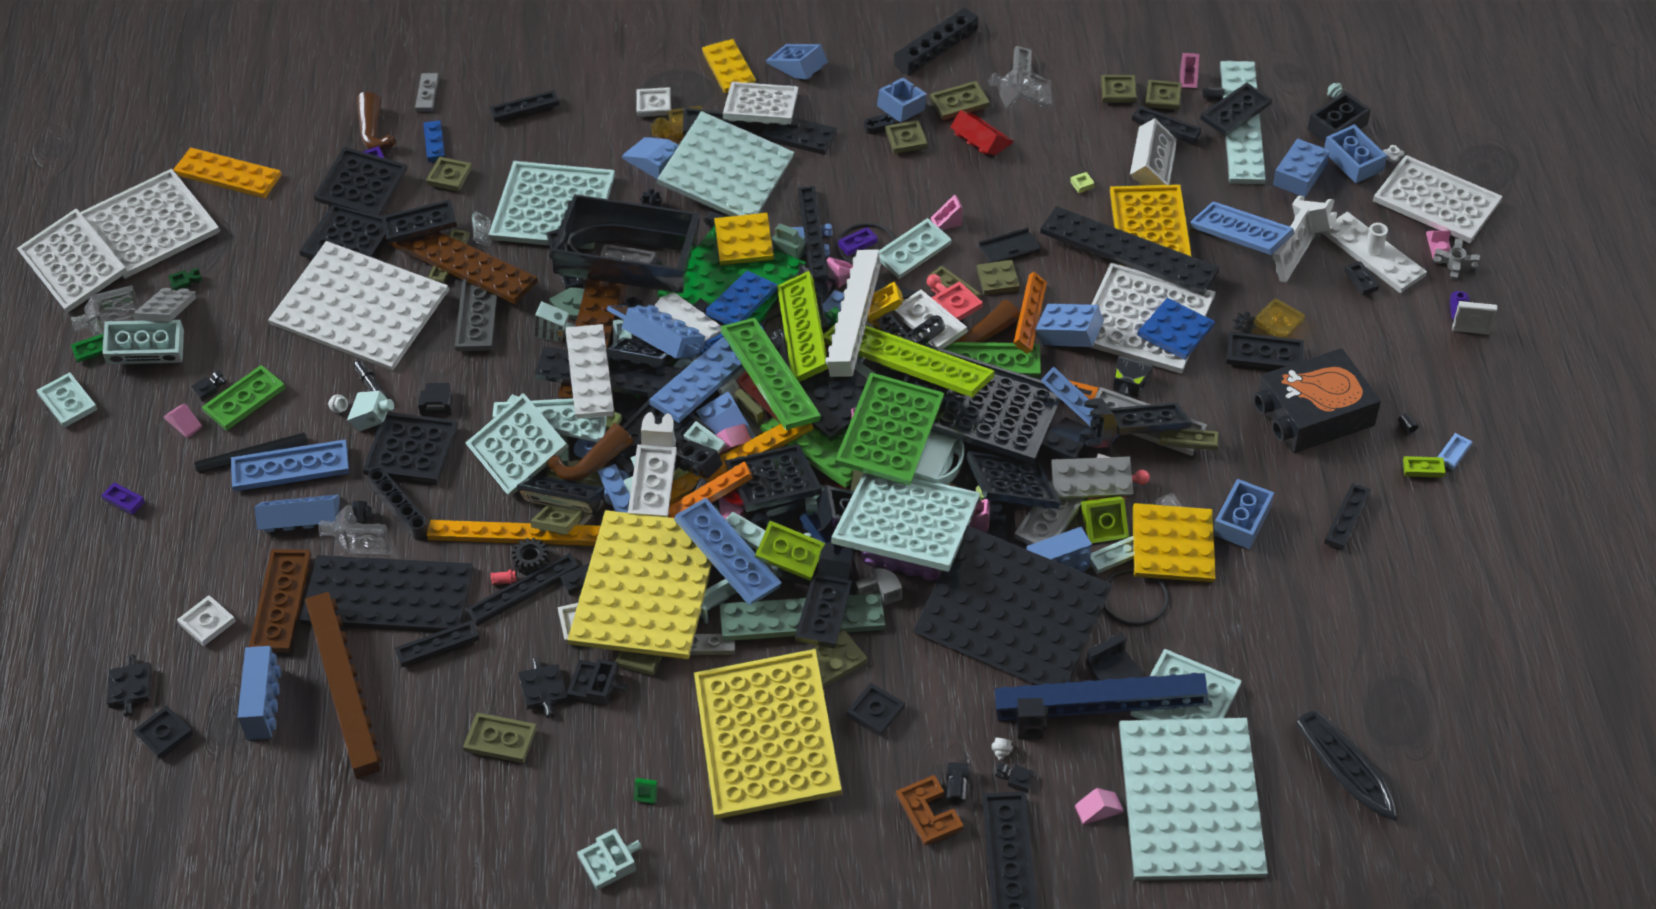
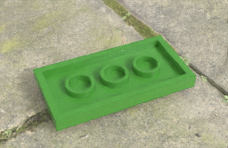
M260 365L202 406L204 413L227 431L286 388L283 382Z

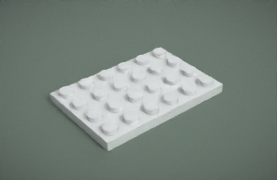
M1405 155L1373 198V201L1440 231H1451L1450 235L1463 239V241L1468 243L1472 242L1502 200V196L1407 155Z
M77 208L17 248L67 313L128 272Z

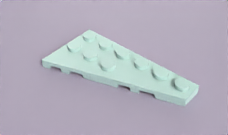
M573 399L531 401L558 434L598 442L606 433L607 416L576 419ZM494 402L493 419L512 402Z

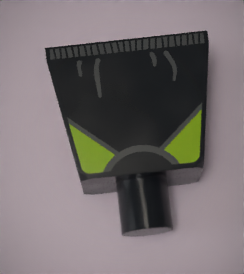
M1119 355L1113 389L1118 391L1119 394L1128 397L1129 395L1139 396L1152 378L1153 365Z

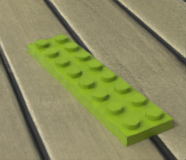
M810 271L777 286L790 370L798 382L828 369L825 362L827 356L815 287Z

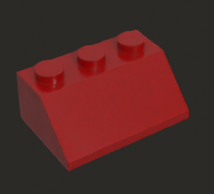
M963 110L959 111L950 127L955 131L954 134L962 139L965 137L968 144L973 147L978 146L980 148L979 151L987 156L988 154L995 156L1013 143L1012 139L978 116Z

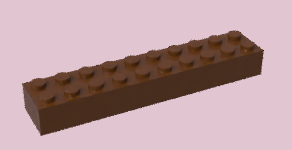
M587 279L575 327L603 324L607 353V349L613 345V320H619L620 318L609 312L607 308L608 306L622 305L627 285ZM561 383L558 399H573L572 385Z

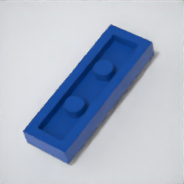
M441 121L425 122L424 133L428 162L437 161L439 157L445 158Z

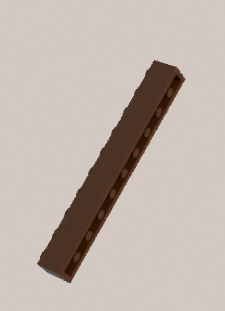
M329 592L306 598L307 609L354 775L357 779L381 771L379 763L382 762L379 750L375 751L373 746L377 745L374 732H369L372 724L369 715L365 716L364 710H367L365 700L359 697V693H362L360 683L354 680V677L358 675L355 665H350L349 662L353 658L350 648H345L344 643L348 642L345 631H340L339 628L343 626L340 614H335V610H338L335 598L331 599Z

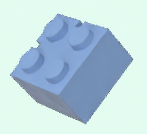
M901 78L893 82L892 85L889 84L879 89L877 106L901 123L925 110L927 94L918 87H914L905 78Z

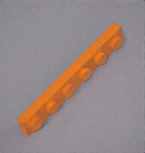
M1034 271L1028 277L1014 339L1016 347L1026 354L1030 353L1033 349L1036 327L1047 284Z
M742 462L670 505L668 518H675L676 514L704 498H707L712 503L753 479L746 462Z

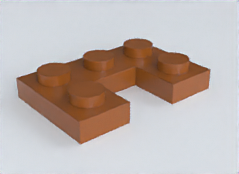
M935 775L896 790V796L924 846L963 830L964 825L954 808L937 816H934L927 803L944 796V790Z

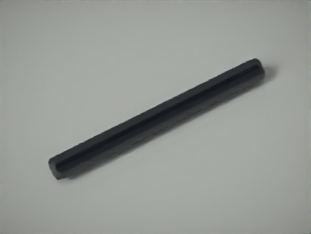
M303 432L195 461L194 466L197 472L231 464V457L287 449L307 443L308 438L306 433Z

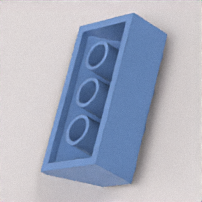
M328 495L261 502L255 506L257 530L263 529V532H273L275 528L283 527V531L294 530L295 526H302L303 529L314 528V524H322V527L334 526V522L339 520L340 496Z

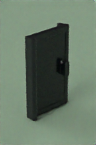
M1028 227L978 242L979 248L989 263L1004 261L1034 251L1039 252L1041 249L1029 232Z

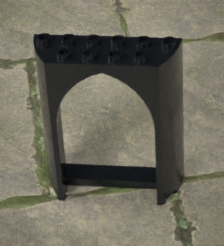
M574 194L572 201L569 200L568 209L565 210L564 219L561 220L560 228L557 231V238H554L553 248L550 249L549 258L552 259L553 272L559 275L683 294L685 275L692 252L696 248L701 213ZM598 241H622L681 250L682 252L678 266L675 268L580 253L576 248Z

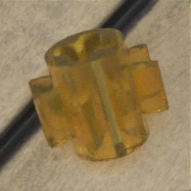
M665 118L655 119V124H651L652 135H656L659 139H665L668 137V133H672L671 122Z

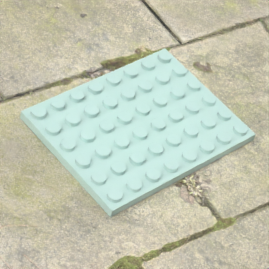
M1247 718L1120 721L1119 729L1134 880L1267 877Z

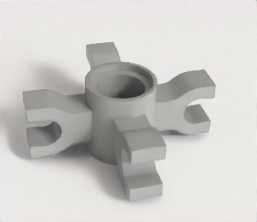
M1455 238V244L1450 252H1445L1441 249L1435 250L1433 263H1447L1448 269L1451 270L1450 279L1457 280L1458 273L1463 266L1476 270L1478 268L1480 255H1466V251L1462 248L1463 239Z

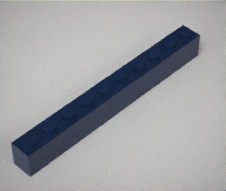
M1205 673L1171 674L1168 676L1129 677L1127 679L1088 680L1085 682L1047 683L1033 686L995 688L997 721L1016 720L1017 698H1043L1044 706H1048V717L1208 706Z

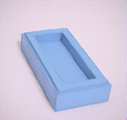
M1455 433L1438 457L1444 458V466L1454 470L1471 447L1472 441Z

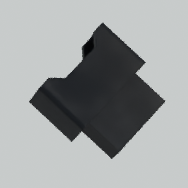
M426 383L425 390L420 391L418 408L421 416H425L428 413L452 415L454 399L450 384Z

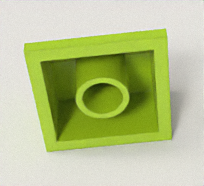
M1116 496L1081 502L1083 522L1091 543L1129 538L1124 498Z

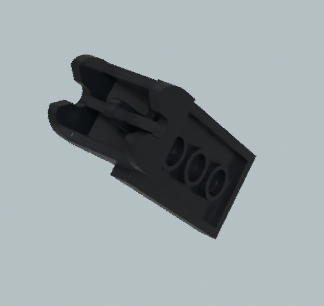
M1094 398L1084 402V407L1093 408L1090 411L1092 420L1090 421L1091 428L1082 430L1080 437L1093 438L1086 441V445L1089 447H1108L1117 433L1118 435H1129L1156 431L1164 432L1167 430L1180 431L1191 428L1192 421L1177 402L1109 408L1102 398Z
M831 542L823 546L819 556L817 574L813 573L796 631V642L836 648L852 589V548L844 547L841 554L836 555L834 554V546Z

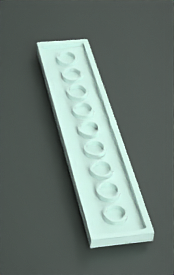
M1221 61V84L1225 91L1223 98L1246 82L1257 89L1254 62ZM1258 113L1226 136L1229 184H1265L1260 116Z

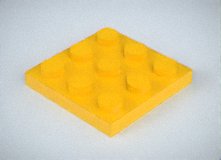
M768 213L714 218L720 265L774 260Z

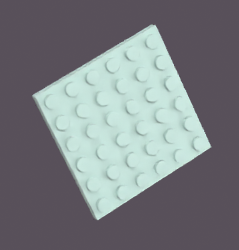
M701 111L659 175L657 184L729 216L759 214L792 160L794 152Z
M513 161L489 232V239L549 245L546 233L560 228L565 210L568 209L569 200L572 201L574 194L608 199L615 171ZM595 242L577 248L593 249Z
M864 473L832 535L831 543L949 572L963 540L964 531L969 526L980 500L981 493L915 477L912 480L911 486Z

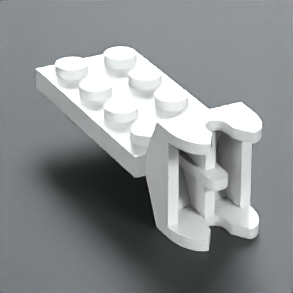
M1298 196L1293 202L1295 220L1289 227L1294 229L1295 234L1273 253L1276 273L1279 276L1280 282L1288 281L1313 240L1314 233L1331 230L1337 217V212H1331L1334 205L1333 199L1320 203L1304 201V196Z
M652 412L646 414L643 419L641 445H637L628 514L668 517L677 453L673 418L668 413L662 418L661 424H655V417Z

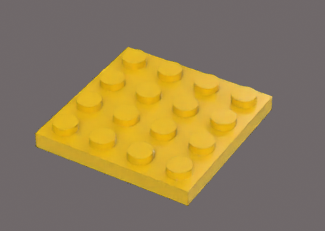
M1133 504L1135 577L1202 582L1215 581L1212 509Z

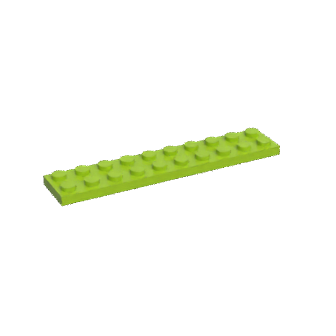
M835 325L823 335L824 344L832 346V335L835 334ZM865 325L858 353L860 357L970 397L976 395L995 377L994 371Z

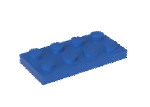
M746 271L706 309V315L724 324L746 320L777 291V284Z

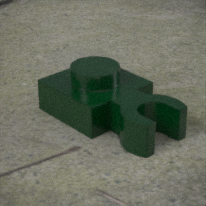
M198 268L191 270L190 273H186L184 270L168 275L174 291L191 287L190 283H200L203 281Z

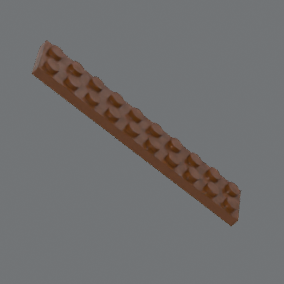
M439 231L388 244L514 304L538 283L536 276Z

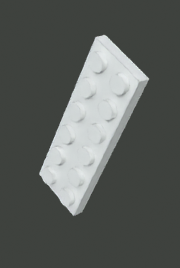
M603 324L565 327L575 418L614 416Z

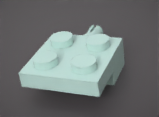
M613 829L597 837V843L577 852L579 860L596 890L636 871L635 862L630 854L642 849L638 840L626 846L616 829Z

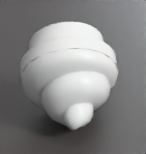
M334 395L329 400L328 406L334 413H342L347 409L348 401L342 395Z
M995 738V742L992 743V750L999 760H1003L1005 756L1012 752L1011 740Z

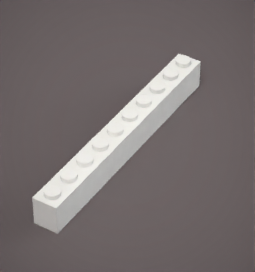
M857 250L856 257L853 258V268H850V279H847V290H844V301H841V312H838V323H835V334L832 335V346H829V357L825 361L830 377L853 376L881 267L879 250Z

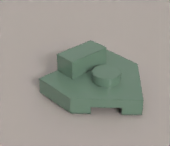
M569 288L550 298L549 302L552 306L568 312L569 319L577 320L584 289Z

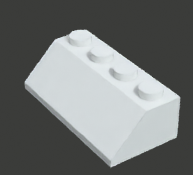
M1155 118L1140 126L1138 130L1130 175L1141 185H1169L1177 139Z
M674 292L661 297L654 305L659 308L660 312L669 313L673 319L684 321L686 326L698 329L699 333L705 336L704 341L721 334V326L717 322L710 319Z

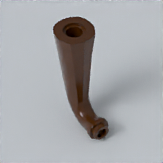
M364 92L357 96L359 126L363 144L368 149L379 147L380 150L393 149L396 146L394 136L386 135L381 139L376 138L382 101L376 93Z
M1004 299L967 334L954 342L983 343L1018 323L1020 312L1013 303Z
M613 423L604 436L577 465L573 467L565 466L561 458L555 455L550 457L547 464L561 479L570 482L580 481L615 458L633 444L634 441L626 430Z

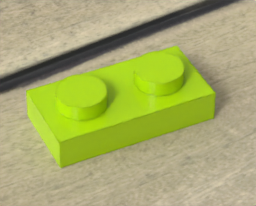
M1404 456L1403 467L1405 476L1444 478L1445 466L1443 457Z

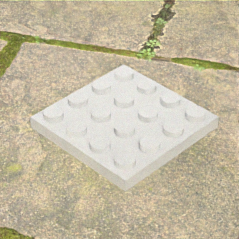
M732 82L723 111V119H728L729 121H755L764 124H791L798 87Z

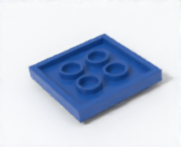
M1166 298L1138 330L1137 336L1186 360L1214 327L1215 321Z

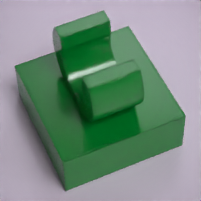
M837 307L826 312V317L830 320L828 322L830 329L835 323H838V312L840 311Z
M636 778L634 782V801L655 804L657 799V780Z

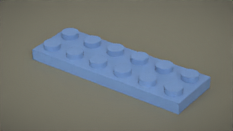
M1214 201L1190 221L1191 228L1272 255L1295 234L1292 227Z
M722 337L651 397L650 405L664 414H670L673 420L679 423L743 368V365L726 339Z
M345 439L231 457L233 491L348 474L347 441Z
M707 498L675 515L674 520L749 606L781 586L780 580L763 561L754 558L756 553Z

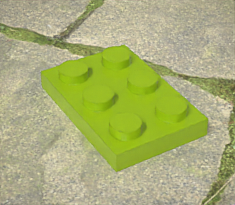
M769 521L754 558L811 580L819 561L821 550L826 543Z

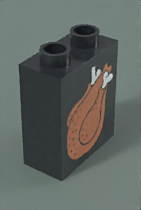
M1343 348L1262 374L1259 391L1254 393L1253 396L1257 411L1262 415L1267 413L1271 419L1272 430L1276 439L1280 442L1286 441L1293 453L1375 426L1381 403L1378 396Z

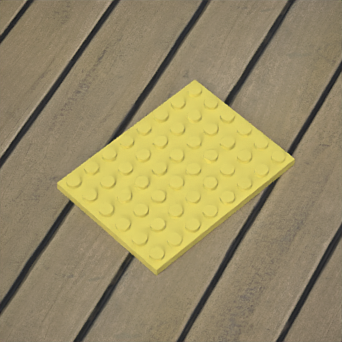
M605 510L567 639L568 645L689 659L713 565L712 562L676 523L674 518L634 515Z
M816 649L694 673L715 819L842 794Z

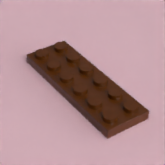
M271 549L249 647L270 646L272 652H291L312 556L310 550Z

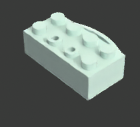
M931 431L914 477L940 484H949L960 472L964 457V442ZM953 454H957L959 458L958 464L949 472L953 462Z

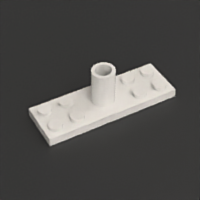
M1346 212L1335 220L1331 230L1321 232L1357 261H1361L1365 267L1399 293H1402L1426 276V270L1386 241L1388 228L1382 223H1373L1368 228L1350 213Z

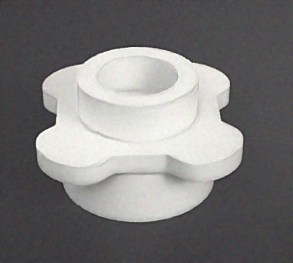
M1391 145L1390 148L1383 150L1387 155L1386 159L1390 162H1397L1400 156L1404 155V151L1399 150L1395 145Z

